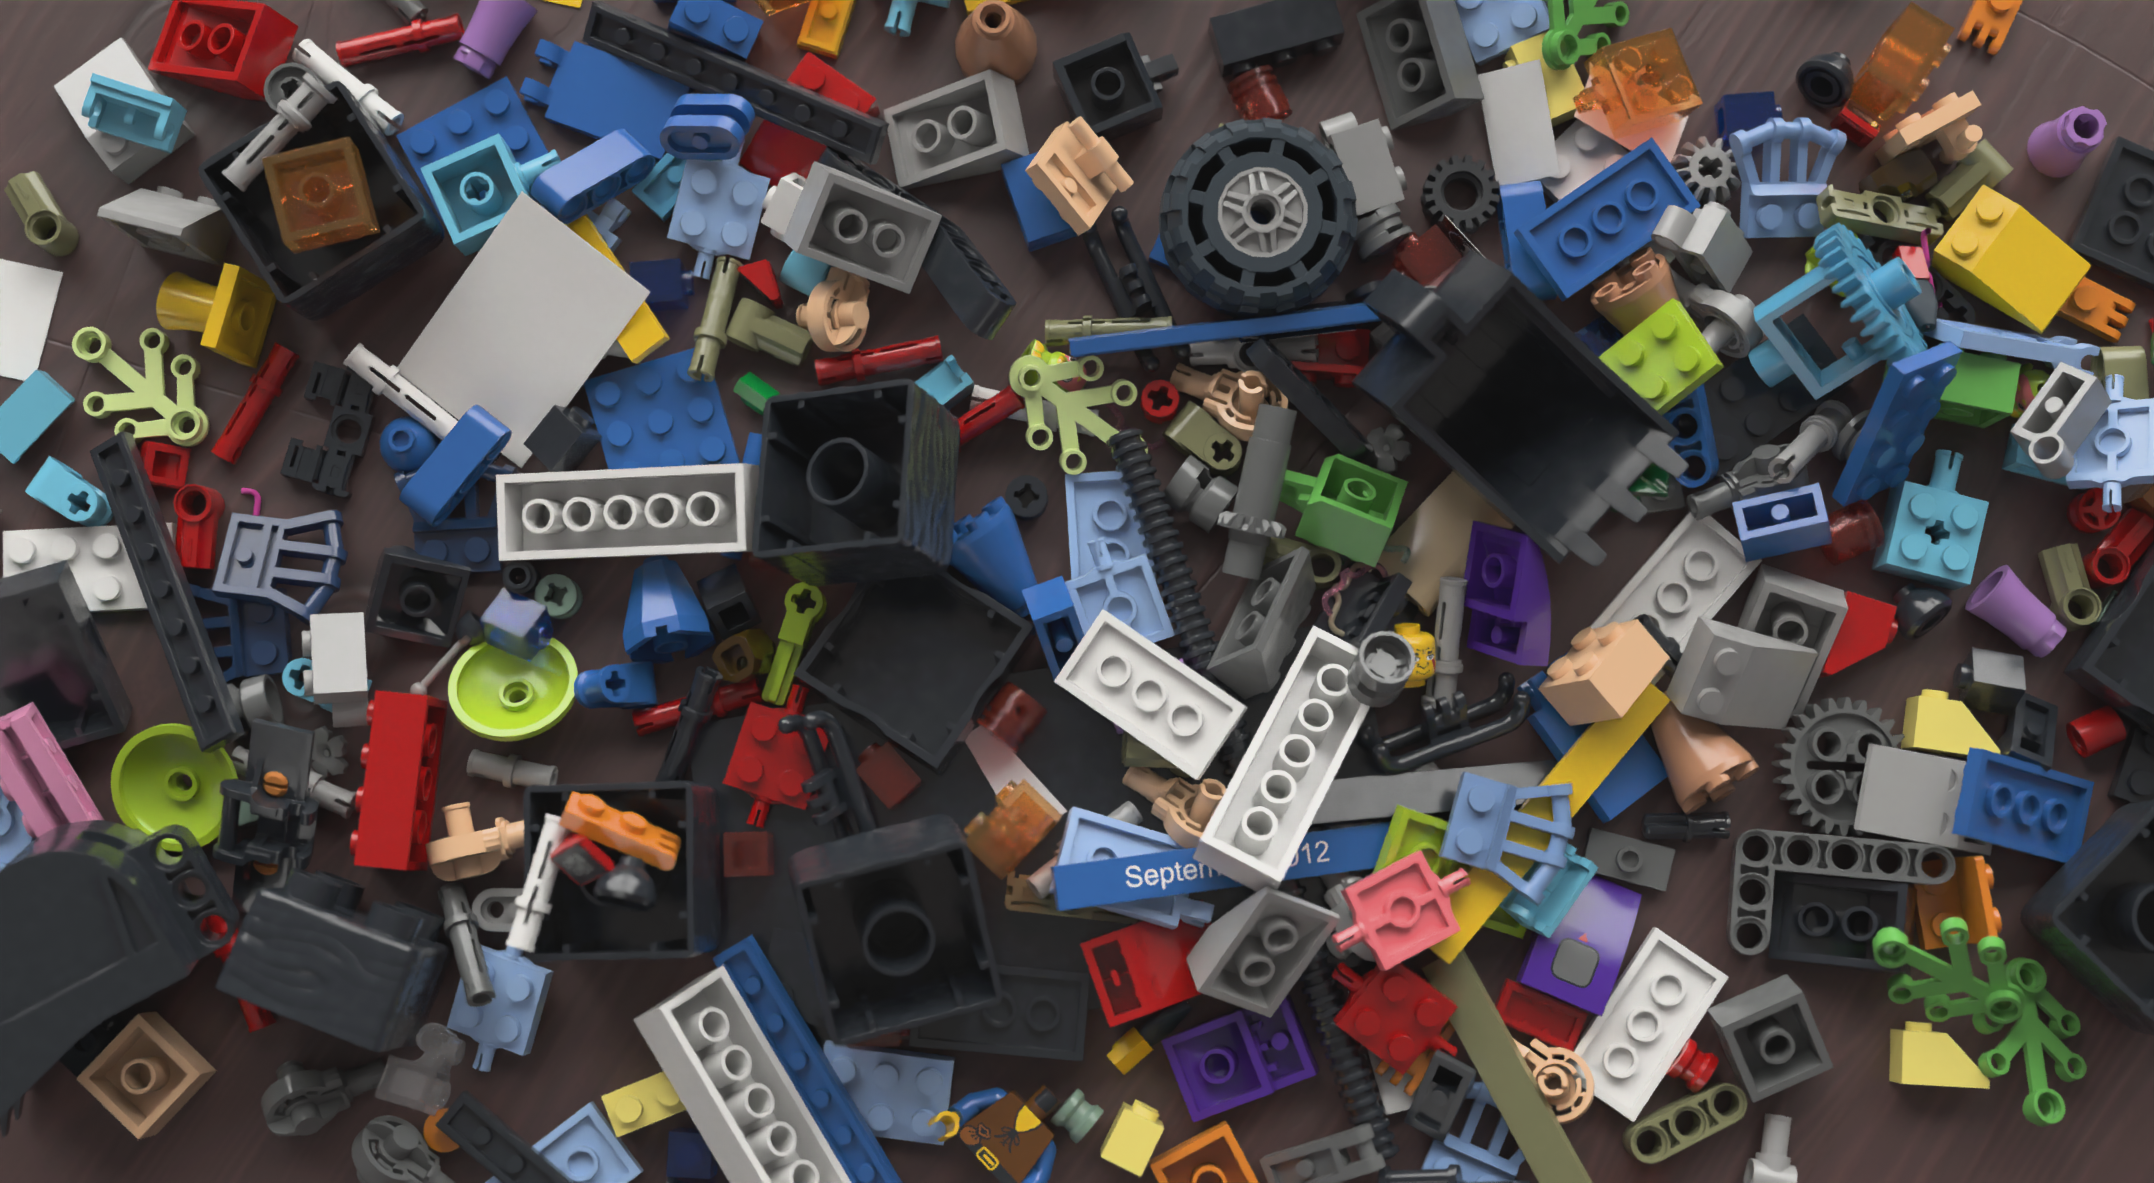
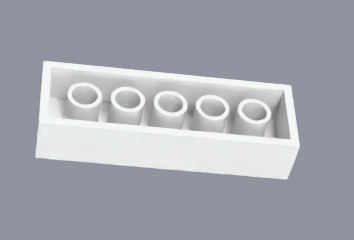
M737 463L496 475L499 561L753 552L752 538L759 465Z
M1313 625L1205 829L1192 857L1193 859L1255 891H1259L1264 886L1277 890L1370 706L1360 703L1352 696L1347 685V674L1359 648Z
M724 966L697 977L634 1019L641 1034L730 1183H851Z

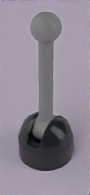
M468 610L456 625L455 633L458 641L421 682H416L411 686L410 694L426 695L427 687L464 646L472 647L486 641L492 636L494 630L481 617Z

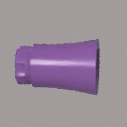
M479 0L471 21L459 41L461 46L453 59L477 74L490 79L497 67L496 65L501 66L509 49L538 10L524 0Z
M2081 106L2065 112L2055 120L2039 125L2030 135L2027 145L2028 156L2033 166L2042 174L2050 177L2059 178L2074 173L2081 166L2086 156L2096 149L2103 140L2104 128L2107 125L2104 115L2098 109L2090 110L2085 106Z
M2003 565L1990 573L1972 592L1965 605L1967 611L1988 622L2010 638L2021 649H2027L2035 657L2039 656L2042 658L2049 654L2064 638L2067 628L2056 619V615L2026 588L2008 565Z

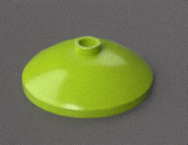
M530 630L506 631L490 636L486 641L469 648L461 656L450 675L448 696L456 718L472 733L495 741L524 740L552 728L568 713L576 699L574 682L579 674L573 656L555 638Z
M174 723L161 724L136 734L120 750L111 773V793L115 808L126 826L141 830L150 835L169 825H182L194 834L199 845L202 847L219 836L223 795L219 792L220 783L227 779L238 780L235 767L223 747L211 754L202 753L191 726ZM184 774L191 778L192 787L184 783ZM167 838L161 842V847L164 850L183 851L181 844L174 839Z

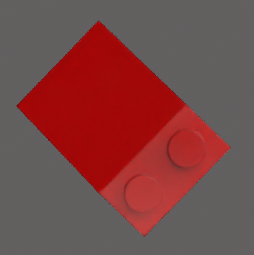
M173 0L148 70L241 99L267 102L263 90L265 80L273 69L286 63L299 26L265 3L238 0Z
M809 51L787 79L792 83L875 118L880 114L875 97ZM764 119L739 164L753 174L770 178L769 186L777 187L782 177L794 172L807 179L814 161L817 162L827 146Z

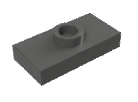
M1589 828L1582 857L1592 861L1598 867L1595 874L1659 891H1666L1676 849Z

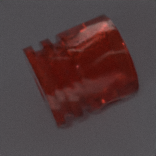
M1265 65L1252 69L1234 79L1227 86L1226 90L1231 95L1232 102L1236 104L1235 108L1240 119L1258 120L1264 117L1284 121L1292 114L1293 110L1281 85L1277 84L1278 79L1276 75H1273L1272 66Z
M1861 499L1845 506V508L1842 507L1827 514L1832 543L1819 547L1826 559L1836 566L1865 553V551L1868 552L1875 547L1883 545L1885 542L1884 531L1872 506L1866 500Z
M1007 681L989 704L992 709L990 711L985 709L983 712L985 718L983 720L979 718L976 723L1004 746L1017 753L1020 749L1017 745L1019 743L1023 745L1026 741L1024 738L1025 734L1030 736L1048 711L1020 688ZM1019 706V713L1015 715V708Z

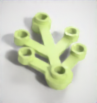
M85 327L74 335L72 347L78 357L90 363L100 362L134 391L107 395L98 391L91 392L83 401V407L87 414L103 419L116 411L154 408L166 419L138 422L131 418H124L116 424L114 429L115 435L124 431L127 426L134 425L135 434L133 437L136 444L140 443L143 438L169 436L174 443L180 446L192 447L198 445L206 438L209 432V419L203 410L196 407L194 380L199 376L201 370L200 364L196 359L186 354L178 355L173 359L171 371L177 377V405L165 395L163 353L169 347V338L164 332L157 328H148L140 336V346L144 350L146 378L111 350V340L101 330L95 327ZM154 335H159V345L156 348H150V338ZM100 340V350L97 353L91 354V343ZM190 361L192 365L190 372L181 375L180 366L182 363ZM102 398L104 400V407L100 411L94 412V401ZM193 419L195 422L193 431L184 433V423L187 420Z
M1034 355L1020 357L1012 364L1009 370V383L1014 392L1024 397L1028 421V429L1026 431L1027 443L1036 450H1045L1053 442V433L1044 424L1042 397H1044L1056 406L1062 449L1059 464L1068 474H1080L1086 467L1087 459L1079 450L1076 422L1106 443L1109 437L1119 433V431L1086 407L1113 402L1121 406L1131 405L1137 397L1135 385L1126 379H1118L1108 386L1065 392L1052 382L1079 376L1087 381H1095L1103 374V362L1094 355L1082 356L1075 361L1048 365L1043 359ZM1088 360H1094L1097 365V369L1092 375H1085L1083 372V365ZM1028 370H1036L1038 373V379L1032 385H1027L1024 382V375ZM1122 385H1127L1130 389L1129 396L1124 400H1119L1116 395L1117 389ZM1039 429L1045 430V441L1041 444H1035L1032 440L1033 433ZM1071 454H1078L1080 462L1075 468H1068L1066 466V459Z

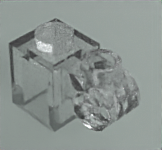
M431 1022L424 1025L417 1033V1045L424 1051L421 1058L410 1061L389 1055L375 1097L394 1105L436 1117L438 1110L443 1108L449 1099L451 1084L449 1083L451 1075L449 1073L452 1065L458 1066L461 1063L466 1050V1042L458 1039L453 1030L440 1023Z

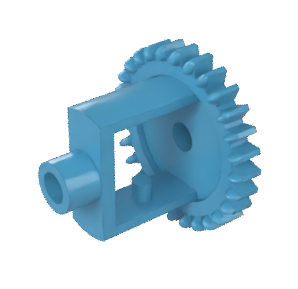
M1838 222L1819 234L1815 239V256L1821 259L1819 266L1754 307L1755 321L1769 339L1750 350L1748 357L1759 377L1769 387L1775 386L1795 373L1814 399L1817 400L1880 360L1888 359L1887 366L1890 367L1892 363L1927 350L1928 346L1922 339L1924 336L1905 306V303L1922 293L1921 287L1909 267L1900 257H1896L1881 266L1879 262H1875L1871 251L1865 249L1862 241L1859 238L1857 239L1851 230L1848 231L1844 224L1841 225ZM1838 280L1839 283L1833 287L1832 293H1839L1841 291L1845 293L1847 298L1841 303V307L1845 308L1851 305L1856 310V314L1851 317L1850 322L1862 320L1866 327L1861 331L1860 335L1864 337L1873 334L1874 338L1861 345L1856 337L1848 339L1841 346L1847 355L1820 370L1780 316Z

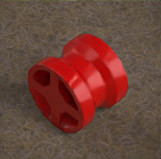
M2094 488L2080 493L2071 499L2067 507V518L2075 530L2084 534H2093L2108 529L2117 523L2121 510L2115 512L2112 506V512L2104 511L2102 509L2103 489Z
M1689 1038L1666 1074L1671 1078H1681L1685 1081L1687 1089L1697 1093L1714 1073L1719 1057L1711 1052H1702L1698 1049L1697 1042Z

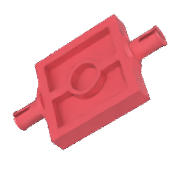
M1420 850L1341 890V893L1352 913L1354 925L1332 936L1333 943L1343 941L1335 946L1336 949L1342 953L1344 950L1362 941L1370 949L1380 971H1383L1459 932L1461 929L1451 911L1449 895L1470 885L1469 878L1459 880L1466 876L1467 873L1460 868L1458 871L1440 880L1431 871Z

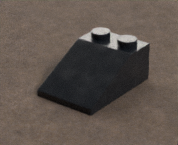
M1776 872L1768 958L1910 976L1911 965L1907 963L1896 968H1886L1879 965L1874 959L1872 940L1881 929L1894 927L1907 936L1909 944L1913 946L1917 889L1903 883Z

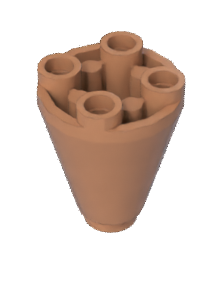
M986 0L980 3L960 25L955 38L956 59L966 78L991 69L1013 79L1015 85L1023 82L1035 62L1037 56L1036 34L1030 22L1017 10L1000 0Z
M1651 247L1637 251L1629 258L1630 263L1616 271L1610 269L1591 282L1595 288L1590 297L1591 304L1624 336L1671 298L1680 301L1667 259L1662 254H1655Z
M1671 700L1650 724L1675 799L1686 815L1702 807L1709 797L1714 803L1726 798L1736 790L1732 782L1735 780L1738 782L1743 781L1756 773L1760 768L1751 754L1716 723L1681 714Z

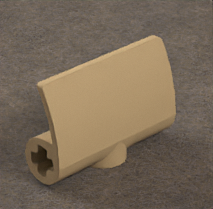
M1452 471L1387 540L1376 568L1387 577L1400 572L1411 580L1412 584L1405 596L1418 607L1419 612L1429 617L1438 606L1440 577L1449 576L1464 579L1473 520L1512 529L1513 526L1504 520Z

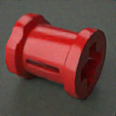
M1161 379L1147 384L1142 392L1140 404L1145 419L1154 424H1162L1172 420L1178 409V391L1169 381ZM1160 394H1164L1167 396L1166 404L1170 407L1163 405L1159 411L1153 409V400L1150 398L1157 399Z

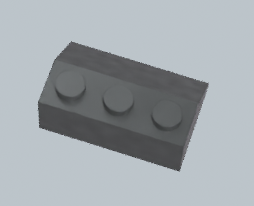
M1380 0L1356 13L1391 130H1399L1447 117L1485 99L1455 0Z
M1302 546L1263 565L1260 580L1249 579L1206 669L1244 699L1262 692L1267 693L1277 684L1280 678L1278 670L1284 657L1291 652L1296 643L1294 635L1299 624L1306 619L1311 611L1309 603L1316 590L1309 550Z

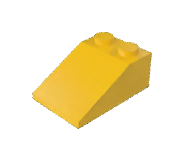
M1984 184L1934 249L1932 266L1945 279L2039 334L2044 332L2091 268V264L2022 206Z

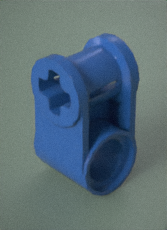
M633 662L613 664L602 669L581 672L574 682L575 698L579 704L589 709H637L658 705L654 663Z

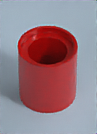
M2108 705L2066 724L2068 739L2075 751L2083 758H2087L2126 739V730L2121 718Z

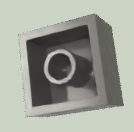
M1787 974L1706 1009L1735 1079L1753 1103L1834 1068L1803 991Z

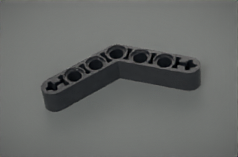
M828 146L817 161L937 212L858 159ZM942 215L921 266L961 322L976 335L987 340H993L1015 307L1016 301L966 233L957 224Z

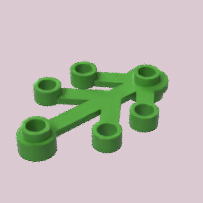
M1543 0L1548 2L1550 29L1545 34L1542 42L1543 58L1551 69L1565 70L1582 55H1586L1589 59L1607 57L1611 50V41L1607 34H1589L1585 39H1579L1577 34L1583 25L1604 24L1608 28L1625 26L1629 20L1627 5L1622 1L1607 3L1603 7H1594L1597 0H1568L1569 16L1565 21L1563 0Z
M1947 918L1940 925L1942 942L1948 946L1952 965L1910 945L1907 936L1897 928H1883L1873 938L1874 959L1879 965L1886 968H1896L1907 963L1935 977L1913 981L1906 974L1891 976L1887 981L1888 996L1891 1001L1905 1004L1913 999L1925 997V1015L1934 1022H1943L1955 1016L1985 1013L1993 1022L2007 1024L2016 1021L2022 1015L2026 1005L2025 995L2020 987L2007 981L2004 967L2007 953L2005 943L2001 938L1987 936L1982 938L1977 944L1979 959L1984 965H1987L1989 984L1973 976L1966 945L1969 941L1968 926L1961 918ZM1952 931H1960L1958 934H1949ZM1989 950H1998L1994 953H1987ZM1900 987L1906 988L1905 990H1896ZM1965 992L1972 997L1950 1000L1946 994ZM1935 1006H1943L1942 1008H1939V1009L1933 1008V1007H1935Z
M2017 957L2008 961L2004 967L2008 983L2017 985L2024 992L2026 999L2025 1008L2022 1015L1998 1046L1980 1055L1978 1066L1986 1077L1995 1078L2004 1075L2010 1069V1061L2023 1046L2029 1095L2026 1096L2022 1107L2023 1114L2031 1123L2044 1127L2057 1123L2063 1118L2065 1104L2062 1097L2056 1091L2048 1088L2043 1049L2055 1061V1072L2061 1080L2072 1082L2083 1078L2087 1071L2084 1059L2080 1055L2072 1053L2059 1040L2076 1035L2080 1030V1021L2075 1013L2066 1010L2044 988L2047 977L2041 964L2033 959ZM2037 1006L2050 1017L2049 1028L2038 1018ZM1985 1013L1973 1014V1025L1981 1034H1992L2001 1030L2004 1024L1993 1021L1992 1026L1988 1025L1985 1020ZM2061 1019L2066 1022L2067 1030L2062 1026ZM1991 1057L1997 1062V1070L1991 1064ZM2068 1062L2072 1064L2074 1073H2071L2068 1069Z

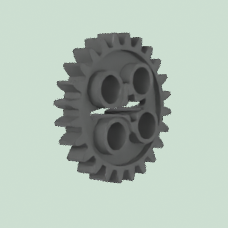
M1850 697L1838 698L1836 703L1833 698L1821 699L1820 707L1817 704L1805 706L1807 716L1803 714H1793L1791 716L1797 728L1785 727L1781 729L1788 742L1774 745V748L1784 755L1783 759L1775 760L1771 763L1772 766L1783 769V775L1773 779V783L1786 785L1787 789L1779 796V799L1794 801L1788 812L1790 815L1805 813L1801 825L1813 827L1817 824V833L1829 834L1832 830L1833 836L1846 837L1847 832L1852 836H1861L1863 831L1855 830L1854 824L1859 801L1857 784L1862 780L1864 772L1812 770L1807 768V762L1865 764L1867 753L1863 757L1858 751V742L1861 737L1865 738L1867 746L1869 744H1876L1898 749L1897 744L1905 736L1904 734L1891 735L1889 731L1892 729L1895 721L1893 719L1879 721L1882 709L1870 708L1867 711V701L1857 700L1852 704ZM1820 734L1827 740V749L1823 755L1817 748V740ZM1820 777L1826 785L1825 794L1822 797L1818 796L1815 787Z

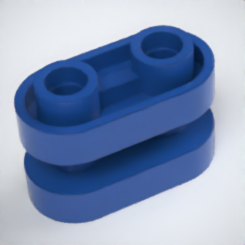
M735 94L682 95L678 98L671 111L670 118L666 121L660 133V143L670 155L680 159H732L739 153L745 140V135L749 132L754 122L755 111L746 99Z

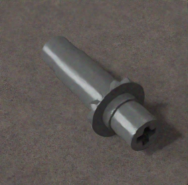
M1259 403L1252 437H1249L1233 512L1225 511L1220 513L1217 525L1229 527L1227 536L1229 542L1222 569L1224 573L1260 580L1266 550L1270 546L1271 537L1284 539L1286 528L1282 523L1275 522L1292 447L1290 441L1297 411Z

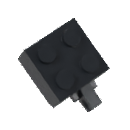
M1130 32L1118 34L1052 62L1053 78L1072 121L1082 116L1098 138L1103 136L1107 142L1162 120L1163 106L1157 93L1163 90L1162 82L1179 74V68L1172 53L1151 60L1148 54L1140 56Z

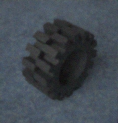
M1453 155L1448 161L1443 159L1438 162L1435 168H1432L1422 187L1421 203H1424L1422 209L1424 216L1429 215L1431 218L1429 223L1434 228L1436 225L1440 226L1445 215L1463 234L1464 232H1468L1469 235L1473 234L1479 227L1483 228L1487 224L1499 203L1500 195H1498L1500 185L1499 181L1494 182L1495 172L1492 168L1488 171L1484 168L1486 162L1479 159L1478 163L1473 162V156L1465 155L1464 159H1459L1458 155ZM1454 181H1464L1470 184L1476 194L1475 204L1467 210L1453 209L1447 204L1444 197L1446 186Z

